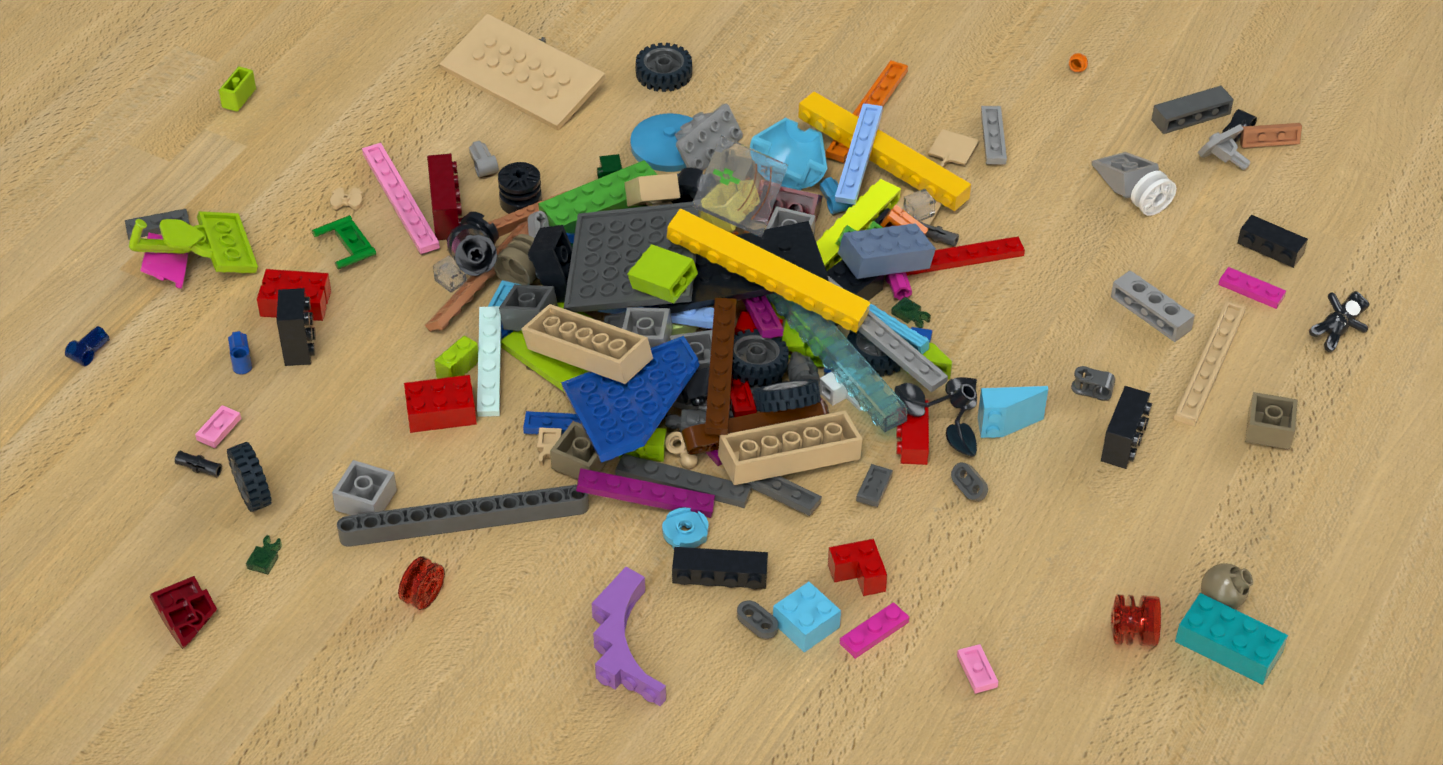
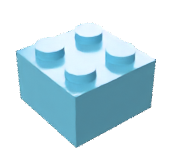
M807 582L773 606V616L778 621V629L805 653L840 628L841 610L813 584Z

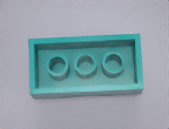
M1199 593L1179 624L1175 642L1263 685L1281 657L1288 635Z

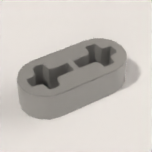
M536 211L528 216L529 236L535 238L539 228L549 227L548 217L543 211Z

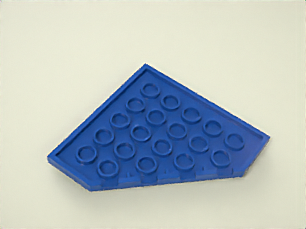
M684 336L652 347L653 359L626 384L593 372H587L561 382L562 388L601 463L645 446L699 367L698 358Z

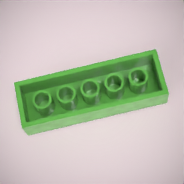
M643 160L538 203L539 211H543L547 215L549 226L563 225L566 233H575L579 213L647 207L646 205L627 206L624 182L640 176L657 175V173Z

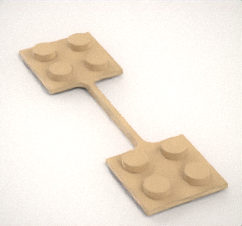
M942 129L930 148L928 155L941 158L943 161L940 166L943 168L947 162H954L965 166L979 140ZM907 189L896 204L917 221L931 225L942 206L940 202L927 196L925 193H917Z

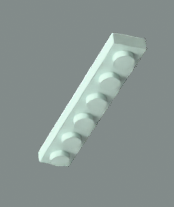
M500 306L479 307L478 417L500 416Z

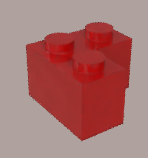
M874 539L829 547L828 567L834 583L857 578L863 596L886 592L887 572Z

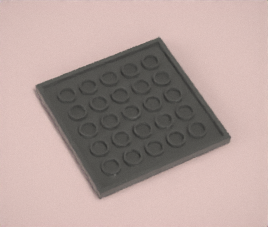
M700 201L579 213L577 216L564 309L572 312H586L671 304V302L633 289L627 273L651 244L692 258L694 263H696V254L681 245L672 243L666 238L667 227L680 208L699 218L701 217ZM694 279L675 303L692 301Z

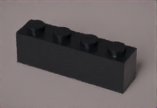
M674 547L672 583L766 589L768 552Z

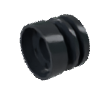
M515 162L506 165L498 173V188L502 210L510 214L542 201L541 175L538 168L526 162Z

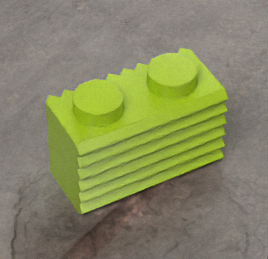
M238 66L218 91L223 108L237 112L247 99L251 97L254 90H256L253 70Z
M465 335L458 339V341L434 360L436 377L439 379L463 376L468 371H471V368L477 366L476 363H478V343Z

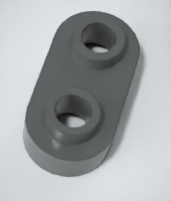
M964 462L957 463L953 467L951 478L964 495L974 501L983 500L988 493V485L971 465Z
M747 600L738 605L737 619L758 637L769 639L777 634V619L758 603Z

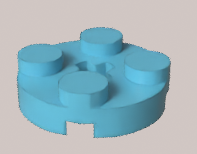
M691 508L675 509L668 513L666 520L662 524L663 537L668 544L672 545L673 549L674 547L695 548L707 541L708 520L703 513L699 511L698 513L692 512ZM682 526H685L686 528H691V529H689V530H687V531H683V530H682Z

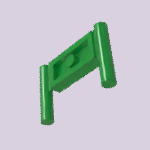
M350 215L312 230L314 237L335 230L336 236L351 256L335 262L338 270L376 255L375 248L372 247Z

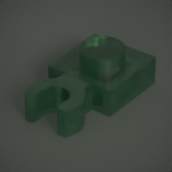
M906 297L901 299L891 309L892 315L907 324L913 321L918 328H923L924 321L929 323L931 319L929 313L921 311L920 305Z
M266 535L263 539L264 546H256L247 560V569L269 575L279 558L278 551L282 547L281 539L278 538L275 543L270 544V536Z

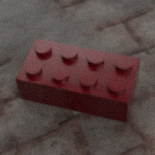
M451 153L427 155L435 236L438 241L447 240L451 230L460 225L462 219L458 218V216H462L458 175H454L458 173L457 162H452Z

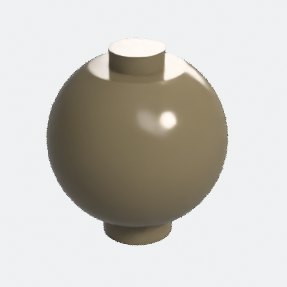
M1228 563L1217 564L1204 574L1201 582V593L1236 609L1246 601L1249 587L1253 585V578L1251 573L1245 568L1240 569Z

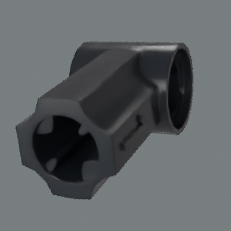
M1238 109L1234 113L1231 122L1222 130V133L1240 124L1242 127L1255 126L1257 117ZM1241 132L1234 139L1235 142H1237L1241 138Z

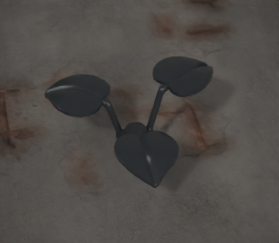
M966 377L950 379L945 385L947 395L929 403L925 402V395L917 385L903 383L895 386L894 392L899 406L907 414L914 417L923 416L925 413L924 407L927 408L950 399L952 406L961 410L955 419V425L951 424L946 428L947 441L951 447L970 457L976 455L977 443L975 434L968 424H960V419L966 410L973 409L977 404V379Z

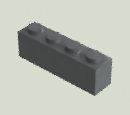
M1217 86L1154 105L1151 121L1162 134H1167L1230 115L1234 99L1222 86Z

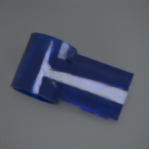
M97 326L80 341L72 340L65 348V356L82 366H88L93 361L95 352L110 340L109 335L103 328Z

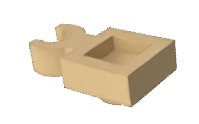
M539 428L537 450L541 452L539 454L540 465L543 466L544 459L551 458L550 450L562 436V429Z

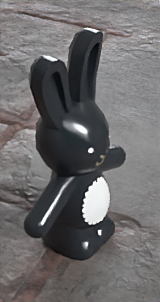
M1358 291L1350 293L1342 304H1340L1335 293H1329L1328 299L1335 312L1330 313L1323 322L1309 329V334L1312 337H1318L1325 332L1329 334L1324 343V349L1327 352L1335 350L1340 336L1348 331L1349 326L1363 333L1368 331L1366 324L1356 320L1370 306L1369 302Z

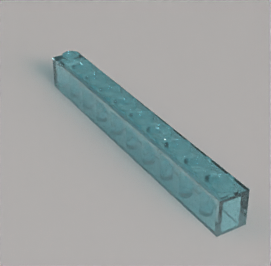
M777 293L766 295L769 303L772 302L776 307L778 314L786 318L790 328L795 329L799 333L800 339L810 346L815 356H819L825 368L832 371L837 382L845 386L851 398L854 397L859 402L862 411L867 412L871 416L876 426L887 432L907 421V406L831 320H826L821 315L808 311L803 306L793 301H788Z

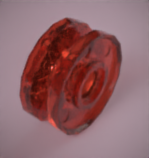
M425 556L416 558L402 576L398 589L399 599L406 604L411 603L418 610H424L429 607L438 596L444 583V567L438 563H432Z

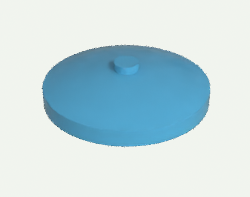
M667 113L651 116L640 122L632 131L630 138L631 152L638 162L645 160L653 170L676 172L687 168L676 147L677 139L675 134L681 130L680 127L683 124L692 121L693 118L682 114Z

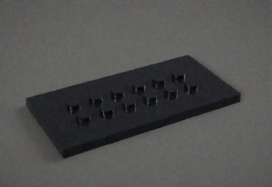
M809 221L736 235L829 281ZM696 254L695 266L698 274L693 282L692 301L660 304L657 306L658 308L670 309L672 314L713 306L715 298H732L738 301L774 294L775 292H770L763 286L750 282L745 277L732 273L725 267L712 263L707 258Z

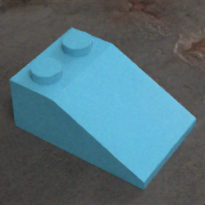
M1048 386L981 388L977 417L980 437H1004L1043 420Z

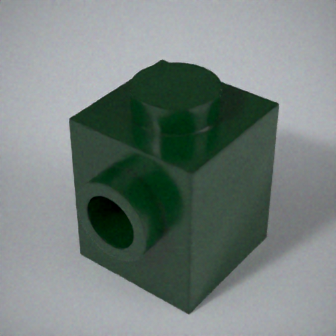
M619 154L599 156L600 167H597L598 179L622 169Z

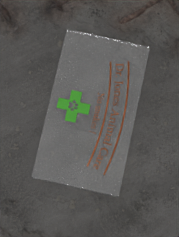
M721 135L691 206L762 237L788 165Z

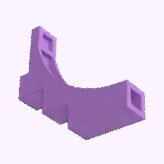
M625 567L592 602V618L601 624L593 633L594 648L600 654H603L595 663L596 679L601 684L608 685L615 690L620 684H623L626 689L637 692L648 702H654L661 706L666 701V685L650 677L639 667L628 648L625 638V629L629 615L636 602L645 593V577Z

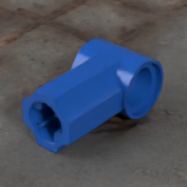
M241 331L232 332V335L228 337L232 369L236 374H246L252 369L247 335L241 333Z

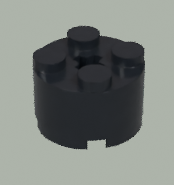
M688 167L682 169L679 174L677 173L680 198L671 202L673 204L701 202L715 188L713 178L710 175L707 177L702 174L703 170Z
M464 229L455 237L452 243V256L460 270L468 275L478 276L488 272L496 263V247L488 234L482 230ZM475 249L478 250L477 253H476V252H473L472 255H471V251H475Z

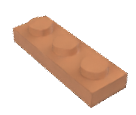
M1300 123L1243 126L1240 145L1242 148L1300 144L1302 125Z

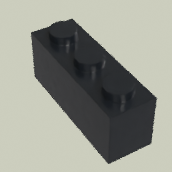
M1251 215L1240 229L1237 244L1294 268L1305 253L1308 239Z

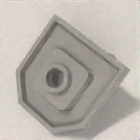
M1241 124L1221 134L1219 132L1209 137L1210 141L1198 151L1202 158L1214 154L1225 163L1230 160L1242 170H1245L1250 164V160L1236 151L1238 146L1234 139L1243 130Z

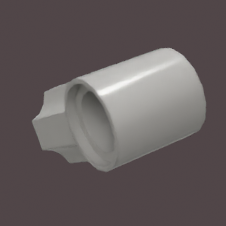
M481 141L473 142L469 147V153L474 161L477 176L483 177L498 173L499 168L496 157L494 155L491 156L486 144Z

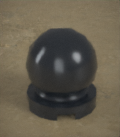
M469 212L461 219L460 225L452 229L447 238V251L453 258L451 252L452 243L455 237L464 229L484 231L495 245L499 239V233L493 222L489 224L483 219L484 215L478 212ZM475 249V251H471V255H472L473 252H476V253H477L478 250Z

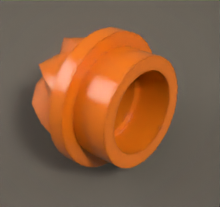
M1075 53L1070 57L1069 67L1072 71L1082 72L1087 68L1088 60L1085 55Z

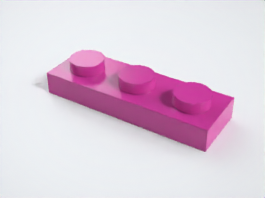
M1230 267L1221 276L1218 284L1275 309L1278 308L1286 294L1284 289Z
M893 602L842 636L839 644L856 659L909 623V616Z

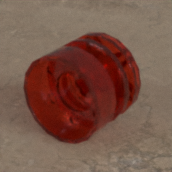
M1116 594L1111 611V630L1115 645H1122L1124 635L1126 644L1132 645L1134 636L1137 635L1141 646L1157 647L1161 631V605L1158 596L1142 595L1139 605L1136 606L1133 595H1128L1125 605L1124 595Z

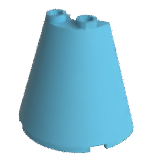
M786 117L751 139V162H753L755 168L757 163V174L762 176L761 178L766 183H770V167L772 170L771 184L796 190L814 186L822 179L827 170L822 133L811 128L803 131L799 129L797 122Z

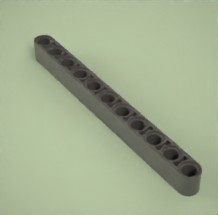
M576 484L371 512L340 518L337 522V530L340 543L346 547L554 519L586 513L589 509V495L577 492Z

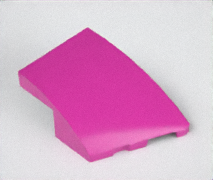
M148 232L147 239H163L162 235ZM144 252L140 271L152 275L161 281L169 279L176 283L177 288L182 289L188 253Z

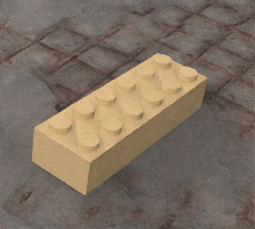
M552 304L545 307L521 328L529 350L626 384L653 359L648 337Z
M845 410L729 433L728 435H720L718 456L733 485L859 460L863 439Z

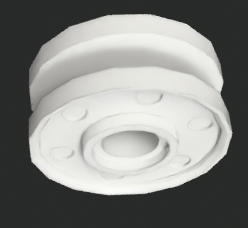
M1153 171L1138 181L1132 190L1131 200L1145 215H1155L1172 202L1177 188L1175 183L1168 179L1165 173Z

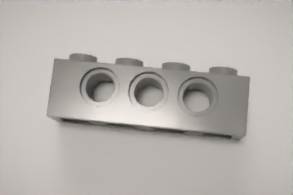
M1131 270L1113 282L1111 298L1172 341L1176 342L1192 330L1194 314Z

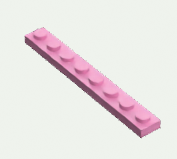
M378 143L362 148L363 156L419 253L423 254L439 249V241L382 144Z

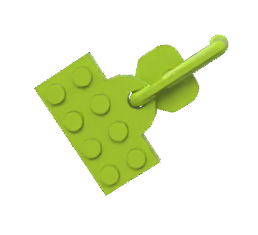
M199 211L197 215L199 225L191 226L182 220L164 219L159 225L163 239L141 238L142 231L147 227V224L141 219L135 220L129 241V248L132 251L178 254L193 251L202 257L211 258L215 272H257L258 265L239 213Z

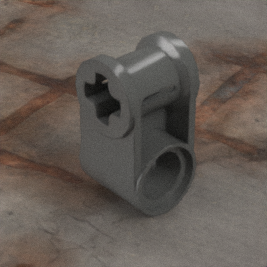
M1086 366L1076 368L1074 372L1075 380L1071 384V389L1075 394L1104 401L1112 397L1116 381L1112 373L1091 369Z

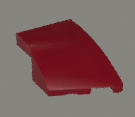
M195 576L150 594V599L162 621L182 649L190 643L217 611L208 590L200 588Z

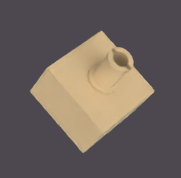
M677 173L640 176L624 182L628 207L642 205L657 206L680 198Z

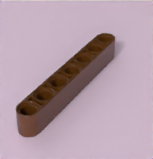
M821 400L816 404L802 408L759 412L729 418L728 434L830 413L826 401ZM705 423L682 430L681 434L689 455L719 450L720 435L705 434Z

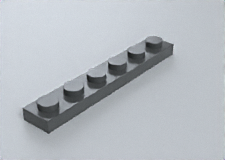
M622 454L615 469L617 476L715 495L714 501L745 508L752 491V486L733 485L730 480L628 454Z

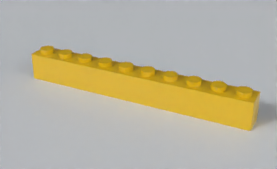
M815 91L799 103V119L850 148L859 117ZM877 129L869 157L871 162L953 211H956L970 198L971 184Z
M681 208L667 227L666 239L672 243L681 245L690 252L699 254L710 262L717 263L728 271L737 273L748 281L755 282L766 290L775 292L786 300L793 301L803 306L806 310L813 311L824 319L841 325L846 330L857 333L869 313L871 302Z

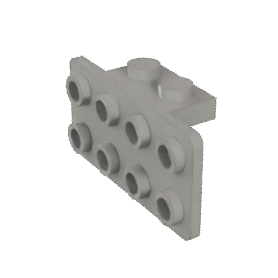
M722 104L712 113L704 114L700 112L692 117L693 120L683 124L680 127L681 130L675 134L677 139L676 147L686 167L698 168L700 170L708 167L714 153L721 154L743 137V133L728 104Z

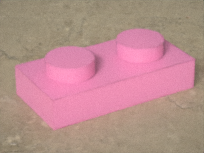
M222 405L195 434L196 440L215 448L241 420L240 413Z
M980 644L957 651V657L974 693L998 688V680Z

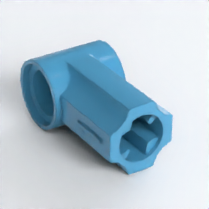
M828 177L820 183V190L827 200L829 212L833 215L847 211L853 204L835 202V195L839 184L836 179Z

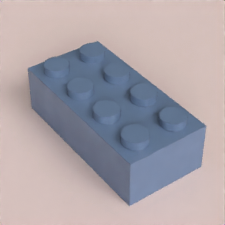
M915 223L843 233L838 254L855 277L859 279L930 269L936 248Z

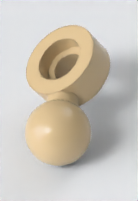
M681 432L670 433L665 441L667 450L673 455L681 456L680 464L685 469L694 468L698 463V458L696 454L689 455L687 453ZM677 441H681L682 443L679 448H675V443Z

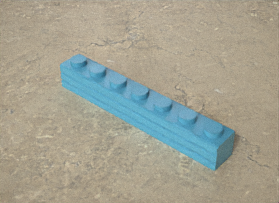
M870 304L869 310L921 354L929 350V340L925 336L923 337L917 331L907 327L906 324L899 322L885 311Z

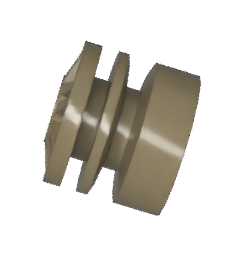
M519 234L497 255V260L493 267L501 281L521 285H531L535 281V267L528 257V250L534 241V237L527 234Z

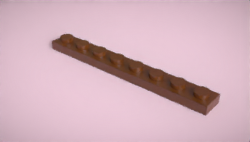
M715 298L705 434L728 435L737 299Z

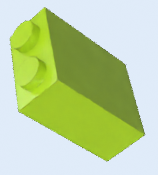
M653 244L650 245L627 273L633 289L671 303L676 302L698 274L692 258Z

